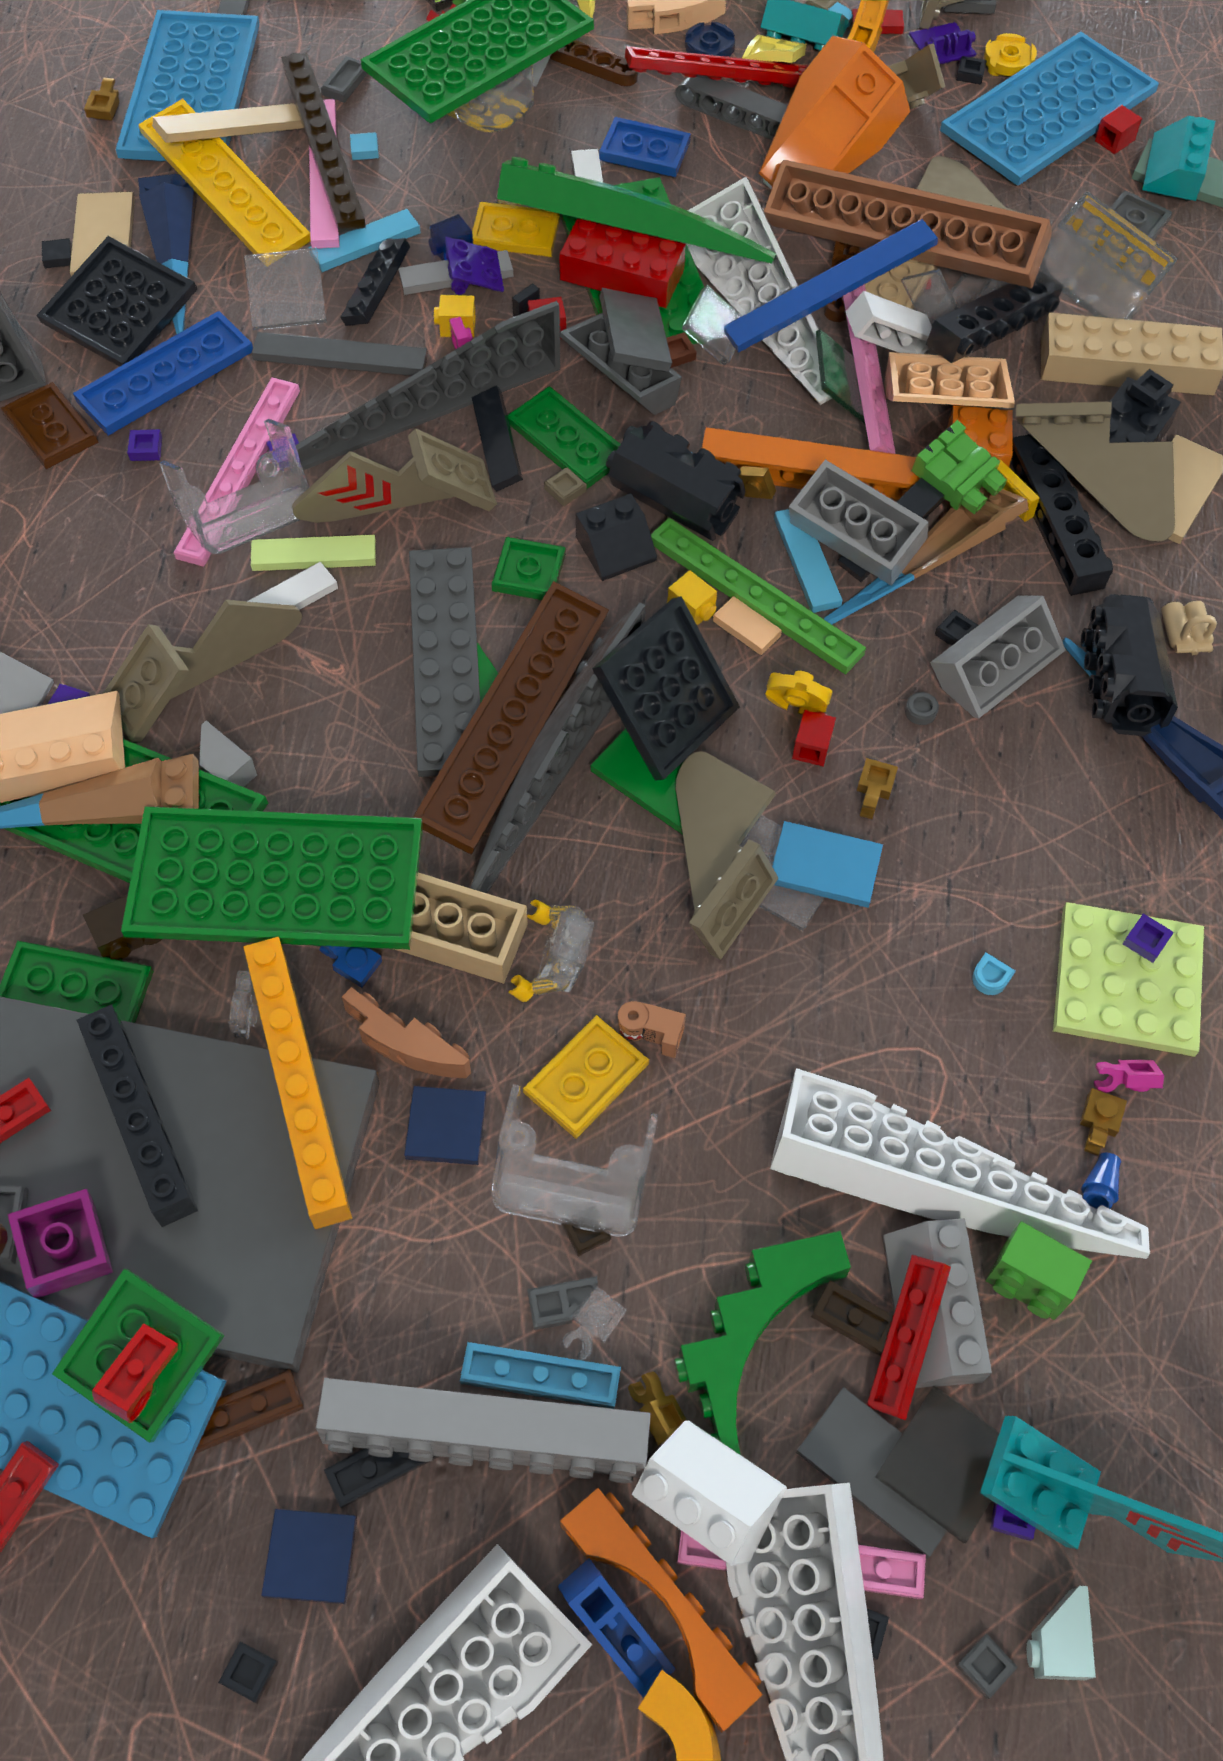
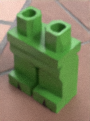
M956 420L939 435L938 439H935L917 455L911 471L943 493L944 499L950 501V505L955 510L964 506L967 510L976 514L988 499L979 490L984 487L990 494L996 496L1004 488L1007 479L997 470L1000 461L995 456L991 457L986 449L978 446L964 433L966 427Z

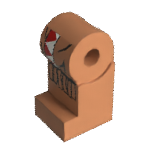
M630 1001L622 1005L618 1011V1030L621 1036L628 1041L642 1039L662 1045V1055L676 1058L685 1029L686 1014L647 1003Z

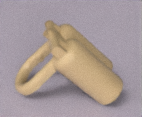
M1192 601L1185 606L1180 602H1171L1162 607L1161 613L1169 644L1175 650V653H1191L1194 656L1198 652L1210 653L1213 651V632L1217 626V621L1215 617L1207 615L1204 602Z

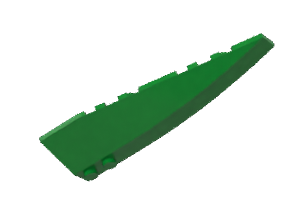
M512 157L511 160L502 163L497 199L771 264L775 260L776 253L704 217L658 199L618 186L555 171L556 166L545 163H539V167L528 165L529 160L520 157Z

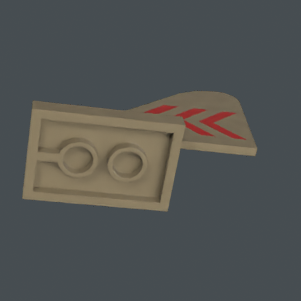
M415 428L408 435L413 458L399 472L349 451L294 501L292 510L294 516L299 520L320 523L333 522L452 497L459 498L474 507L477 506L486 511L492 510L497 503L483 459Z

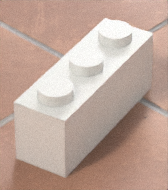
M863 291L845 311L854 336L899 353L924 354L930 348L926 345L932 326L928 316L924 313Z

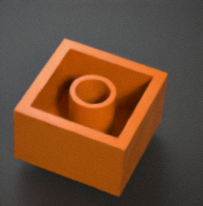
M953 405L947 428L958 420L966 427L964 433L978 446L986 449L991 457L995 456L998 460L1001 459L1009 467L1012 459L1013 410Z

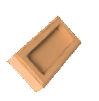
M734 596L713 615L714 623L760 655L781 637L782 630Z

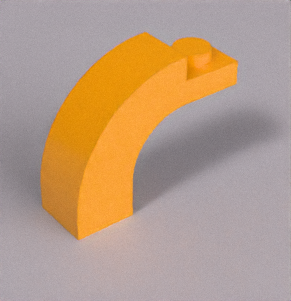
M861 0L853 27L847 39L863 42L874 52L882 32L881 25L889 0Z
M661 1670L638 1709L668 1733L675 1747L677 1761H721L717 1735L707 1713L683 1685Z

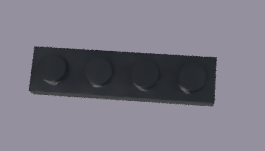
M406 238L386 239L379 245L378 251L369 263L364 276L359 281L355 292L340 316L345 326L369 323L410 249Z

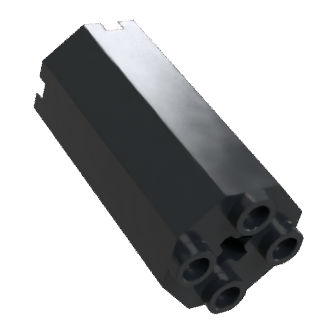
M649 421L647 426H640L638 428L634 426L628 427L624 433L622 443L617 450L610 453L606 462V467L610 468L609 478L612 485L627 494L631 493L634 498L711 541L716 539L715 533L719 536L725 534L740 509V506L735 504L738 497L743 499L746 492L744 482L739 478L741 474L740 469L730 462L724 464L718 461L710 451L704 448H700L697 453H691L688 450L690 443L684 437L678 434L670 435L655 421Z
M1111 594L1103 599V604L1092 607L1089 627L1084 628L1081 633V646L1086 647L1084 668L1085 670L1096 671V675H1091L1088 682V693L1093 694L1092 718L1104 719L1108 724L1111 722L1113 730L1117 734L1145 736L1152 733L1151 727L1159 724L1160 729L1168 726L1178 708L1160 614L1155 608L1153 600L1149 597Z

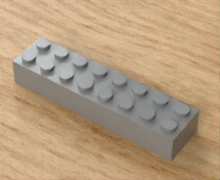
M324 1378L316 1430L322 1443L328 1444V1450L338 1453H352L353 1447L369 1449L368 1454L377 1457H392L393 1451L409 1453V1459L422 1462H430L433 1456L449 1457L450 1464L459 1466H472L473 1460L489 1462V1467L497 1470H512L513 1464L529 1466V1472L549 1475L553 1474V1469L569 1470V1476L574 1478L591 1479L593 1478V1473L608 1474L609 1480L613 1482L633 1483V1478H640L647 1464L651 1413Z

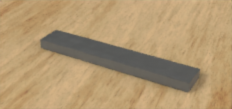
M257 332L252 357L256 361L412 376L425 368L428 352L427 348Z

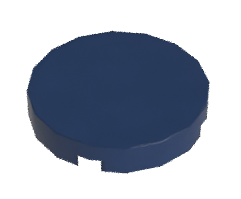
M704 22L690 27L686 32L685 49L687 53L730 57L735 49V35L724 24L711 22V25L704 26Z

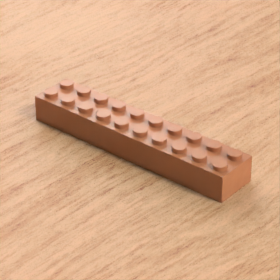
M782 159L764 209V214L771 226L866 249L923 219L938 237V245L917 255L912 260L1032 288L1052 236L1050 219Z

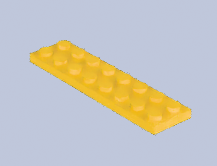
M184 99L179 100L138 124L140 133L266 268H269L311 242L310 232L220 137L165 143L152 126L153 117L196 113Z

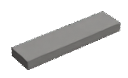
M508 251L497 252L502 279L513 277V267ZM448 260L399 268V277L404 295L451 288L452 279L449 277Z

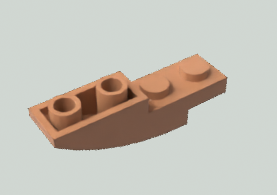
M352 987L342 996L346 1012L362 1024L359 1027L362 1042L379 1054L408 1068L432 1075L467 1078L471 1074L468 1053L459 1045L453 1043L451 1046L444 1041L442 1034L432 1024L426 1023L423 1025L414 1018L406 1026L396 1014L390 1012L387 1015L379 1009L378 1002L367 992L360 994Z

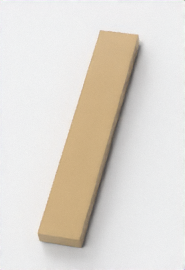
M294 103L153 117L152 122L153 128L165 143L303 128Z

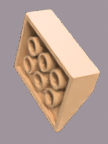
M889 352L884 382L885 397L888 400L1014 408L1015 400L1006 359L963 357L954 363H950L941 355Z
M118 691L0 714V803L36 796L125 768L120 696Z

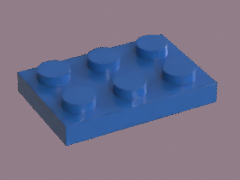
M614 117L599 151L600 161L676 177L689 147L691 133Z

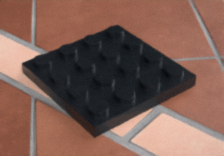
M107 236L36 316L42 324L120 367L140 356L198 289L194 281Z
M682 596L672 598L592 668L655 781L664 780L740 708Z

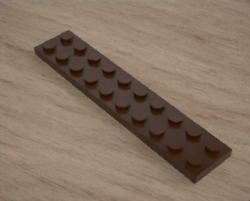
M553 581L415 812L413 818H422V830L471 855L473 854L531 747L551 716L607 617L609 609Z

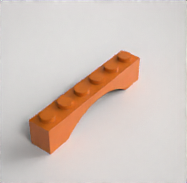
M597 1488L560 1520L561 1528L586 1560L590 1558L591 1561L605 1563L630 1574L647 1586L665 1605L678 1625L688 1650L693 1675V1697L702 1706L721 1733L724 1732L763 1695L757 1688L762 1683L745 1661L741 1665L736 1662L729 1653L733 1645L720 1628L716 1626L711 1630L701 1618L706 1612L693 1594L688 1592L684 1596L674 1584L678 1576L663 1558L657 1562L647 1550L651 1542L637 1525L630 1528L621 1515L625 1510L611 1492L604 1495Z

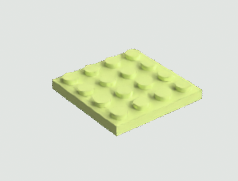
M1066 902L1062 913L1053 1031L1195 1057L1199 1052L1204 926L1150 917L1174 932L1154 963L1123 945L1126 937L1142 915Z

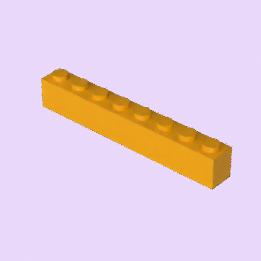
M275 937L243 946L311 1222L316 1230L353 1219L286 955L280 938Z

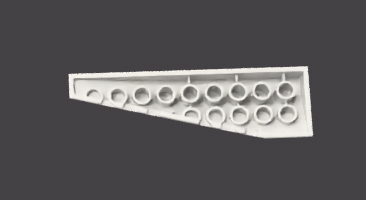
M796 1068L770 1169L935 1220L965 1218L967 1228L1009 1237L1020 1221L1071 1249L1148 1258L1150 1254L1148 1227L1103 1205L1095 1209L1088 1205L1082 1198V1195L1068 1189L1066 1194L1046 1185L1047 1178L1035 1172L1032 1173L1031 1177L1014 1169L1016 1163L961 1136L956 1137L954 1140L946 1136L944 1131L940 1129V1126L928 1120L923 1125L907 1117V1110L895 1104L890 1109L875 1101L877 1095L864 1089Z
M497 1544L381 1668L301 1761H464L463 1756L483 1741L486 1744L502 1733L501 1728L518 1717L521 1720L531 1713L592 1644Z

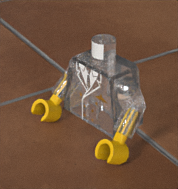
M536 899L531 901L530 904L536 907L537 911L533 915H527V918L541 925H547L550 921L552 922L549 927L538 977L534 978L530 983L521 975L514 976L511 979V983L517 987L509 990L508 993L521 1002H527L534 993L536 995L571 991L586 963L595 921L587 918L581 908L572 905H553L551 907Z

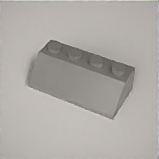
M1016 596L930 663L942 690L974 718L979 719L1066 651L1044 596Z
M965 1218L926 1221L883 1235L894 1312L912 1255L941 1262L951 1267L915 1388L983 1383L992 1373Z

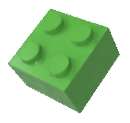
M1020 1221L1004 1243L986 1282L993 1285L994 1291L1008 1299L1016 1298L1027 1304L1028 1310L1036 1316L1055 1320L1074 1300L1092 1260Z

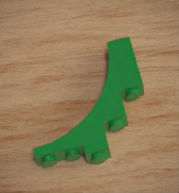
M841 1231L752 1250L749 1263L745 1264V1271L749 1286H756V1289L717 1297L714 1306L715 1310L710 1311V1318L714 1333H721L722 1336L681 1345L679 1351L680 1358L674 1359L679 1383L686 1382L688 1393L699 1390L704 1391V1394H699V1403L703 1418H710L714 1433L709 1435L739 1455L736 1413L737 1393L743 1367L754 1344L770 1322L793 1301L817 1287L828 1284L830 1280L835 1282L847 1277L851 1265Z

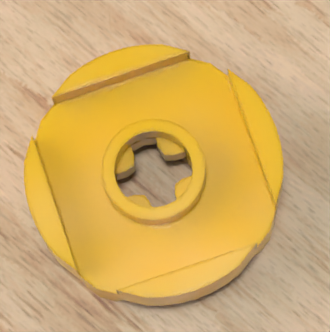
M1000 34L992 42L990 39L986 44L984 52L988 73L992 76H1013L1035 61L1037 55L1035 45L1032 43L1030 47L1025 43L1026 38L1017 34Z
M795 671L794 675L771 673L765 695L776 706L786 710L789 705L799 707L798 713L803 714L804 710L825 713L833 692L830 688L814 682L812 674L805 671Z

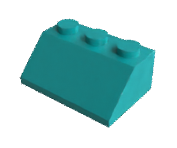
M767 0L760 28L767 31L766 36L781 39L782 35L791 37L790 41L804 44L805 42L815 44L814 49L821 51L832 36L843 37L849 20L843 14L792 0Z
M1187 116L1155 132L1142 190L1196 201L1206 175L1215 121L1205 117Z

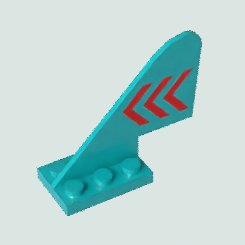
M1005 1416L980 1494L1067 1548L1078 1549L1088 1514L1113 1517L1168 1553L1223 1562V1533L1097 1486L1101 1474L1100 1470L1020 1418Z

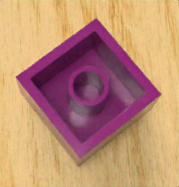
M87 1188L7 1214L25 1286L33 1297L40 1298L113 1273L95 1204Z

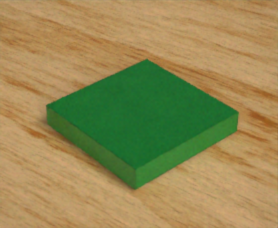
M506 537L491 584L492 591L542 600L553 581L558 583L566 555V547Z

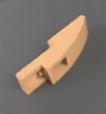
M627 0L628 30L653 28L654 34L690 29V27L698 23L704 22L705 24L725 13L726 0Z

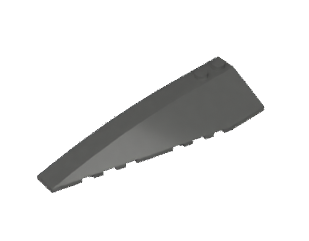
M552 302L499 323L396 386L313 433L290 448L295 471L297 473L347 454L349 451L352 452L472 405L471 397L498 385L502 392H505L560 370V314L558 302Z
M639 602L608 630L603 639L598 638L588 661L584 660L579 665L575 680L545 723L511 785L485 845L470 887L471 889L488 893L612 709L613 705L592 668L645 623L644 604Z

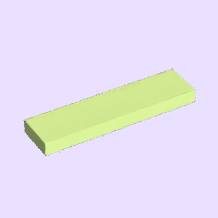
M375 535L258 539L251 541L252 571L308 569L319 562L325 568L376 566Z

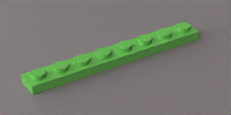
M668 518L651 534L655 548L730 598L734 596L779 627L782 633L845 675L865 655V646L671 518Z

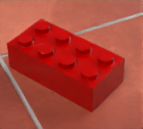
M578 218L559 254L560 280L602 291V288L657 298L659 307L667 308L684 271L686 244Z

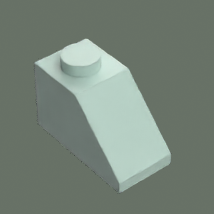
M1078 1586L1069 1590L1032 1632V1640L1027 1641L1026 1652L1028 1665L1034 1668L1036 1679L1089 1680L1096 1678L1088 1586Z

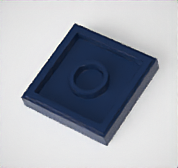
M414 1086L404 1154L405 1160L479 1165L486 1091Z
M275 1509L261 1596L264 1598L346 1604L357 1516Z

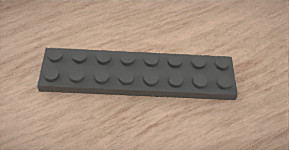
M471 547L409 551L417 770L419 777L437 776L480 705Z

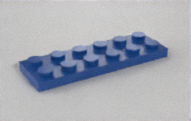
M217 311L79 389L73 395L80 407L109 436L252 353L253 345L220 311Z

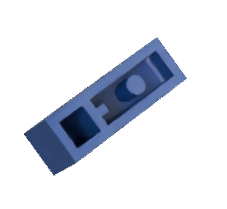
M590 1558L558 1585L569 1606L643 1698L661 1670L668 1675L676 1670Z

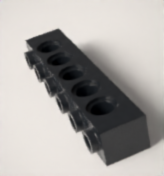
M1040 270L1032 288L1008 283L935 319L926 345L950 363H954L963 357L966 358L971 353L987 347L990 343L1003 339L1013 331H1018L1023 326L1036 322L1042 316L1053 313L1060 303L1059 296L1063 286Z
M1031 434L1012 437V459L1009 467L1040 497L1033 518L1070 596L1105 589L1110 575L1113 573V564L1101 546L1100 536L1094 532L1090 524L1089 514L1083 509L1079 501L1078 492L1075 487H1072L1067 477V470Z
M109 1005L76 1019L151 1213L161 1227H164L197 1212L198 1209L126 1030L114 1007Z

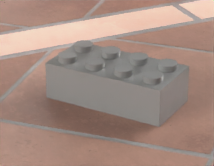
M826 459L789 506L790 523L891 586L928 538L927 520Z

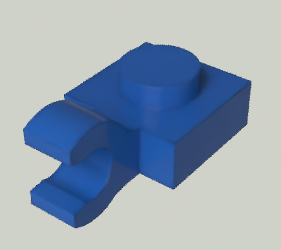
M321 946L319 949L326 956L336 960L332 965L333 971L363 988L382 962V956L369 948Z

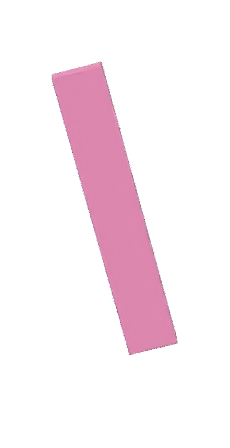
M681 1530L677 1564L727 1571L724 1560ZM858 1545L864 1591L916 1599L924 1598L926 1554Z

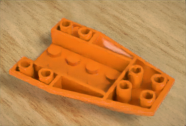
M832 36L800 76L758 174L773 187L782 159L847 174L851 173L883 148L910 113L903 81L863 42Z

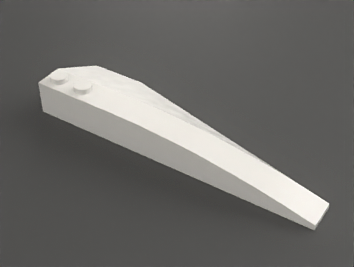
M747 177L742 178L688 210L776 253L775 260L771 264L686 244L697 268L741 317L798 286ZM812 314L763 339L765 344L820 405L847 391Z
M850 1483L786 1489L750 1562L732 1566L726 1562L728 1584L733 1598L738 1600L743 1619H740L746 1638L750 1637L758 1663H755L759 1679L761 1681L764 1680L771 1701L768 1707L786 1761H884L874 1663Z

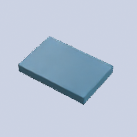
M784 821L772 866L779 878L774 885L869 908L883 844Z

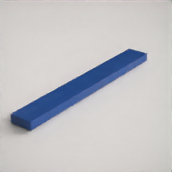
M921 219L725 325L724 333L739 353L938 245V237L925 221Z

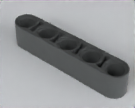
M697 75L694 78L686 76L675 91L678 101L684 106L773 140L788 106L727 81L713 80L705 75Z

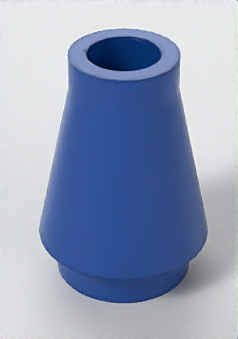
M1108 1152L1101 1153L1097 1163L1081 1187L1083 1199L1089 1206L1095 1209L1101 1205L1110 1209L1119 1199L1121 1159L1117 1155Z

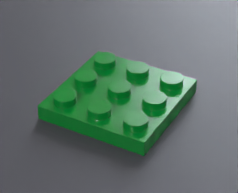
M123 1269L52 1375L150 1443L155 1441L225 1335L129 1269ZM144 1323L178 1343V1351L152 1384V1394L142 1412L133 1422L128 1423L94 1401L92 1389Z

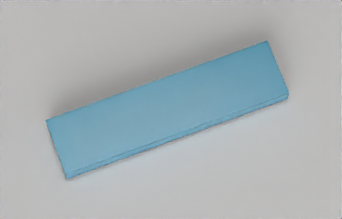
M408 209L369 223L366 225V228L352 230L339 235L340 247L312 249V247H309V253L319 269L324 272L377 251L379 245L386 239H407L420 233V225Z
M789 509L776 511L774 513V521L810 610L816 613L842 606V597L818 540L790 523Z
M467 1342L460 1383L615 1409L621 1367Z

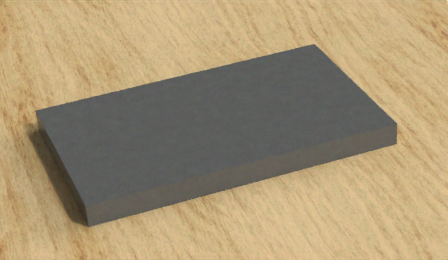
M0 997V1095L30 1078L51 1109L50 1112L0 1143V1185L26 1186L29 1189L26 1208L87 1188L95 1204L113 1270L111 1274L40 1297V1299L89 1320L123 1269H129L225 1335L212 1355L281 1370L291 1369L292 1372L298 1373L341 1222L316 1230L311 1222L269 1050L122 1021L198 1209L193 1214L161 1227L151 1213L76 1019L88 1014ZM312 1058L348 1198L380 1085L376 1070ZM18 1254L15 1265L0 1264V1281L29 1293L25 1286Z

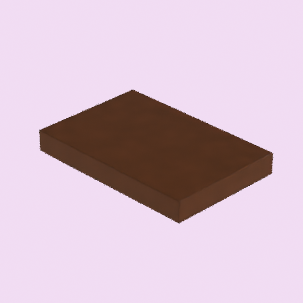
M54 382L1 407L3 415L45 469L99 443L95 433Z

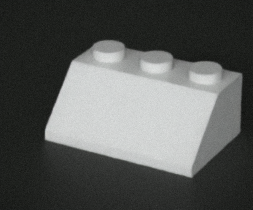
M685 1420L649 1459L632 1495L732 1566L750 1562L787 1486L689 1420Z

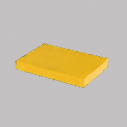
M480 202L470 243L487 246L497 251L507 250L513 253L552 257L560 214L538 208Z
M596 1015L523 1088V1093L577 1139L649 1065V1059Z

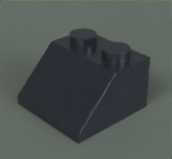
M631 493L576 513V538L601 581L657 561V554L645 515Z

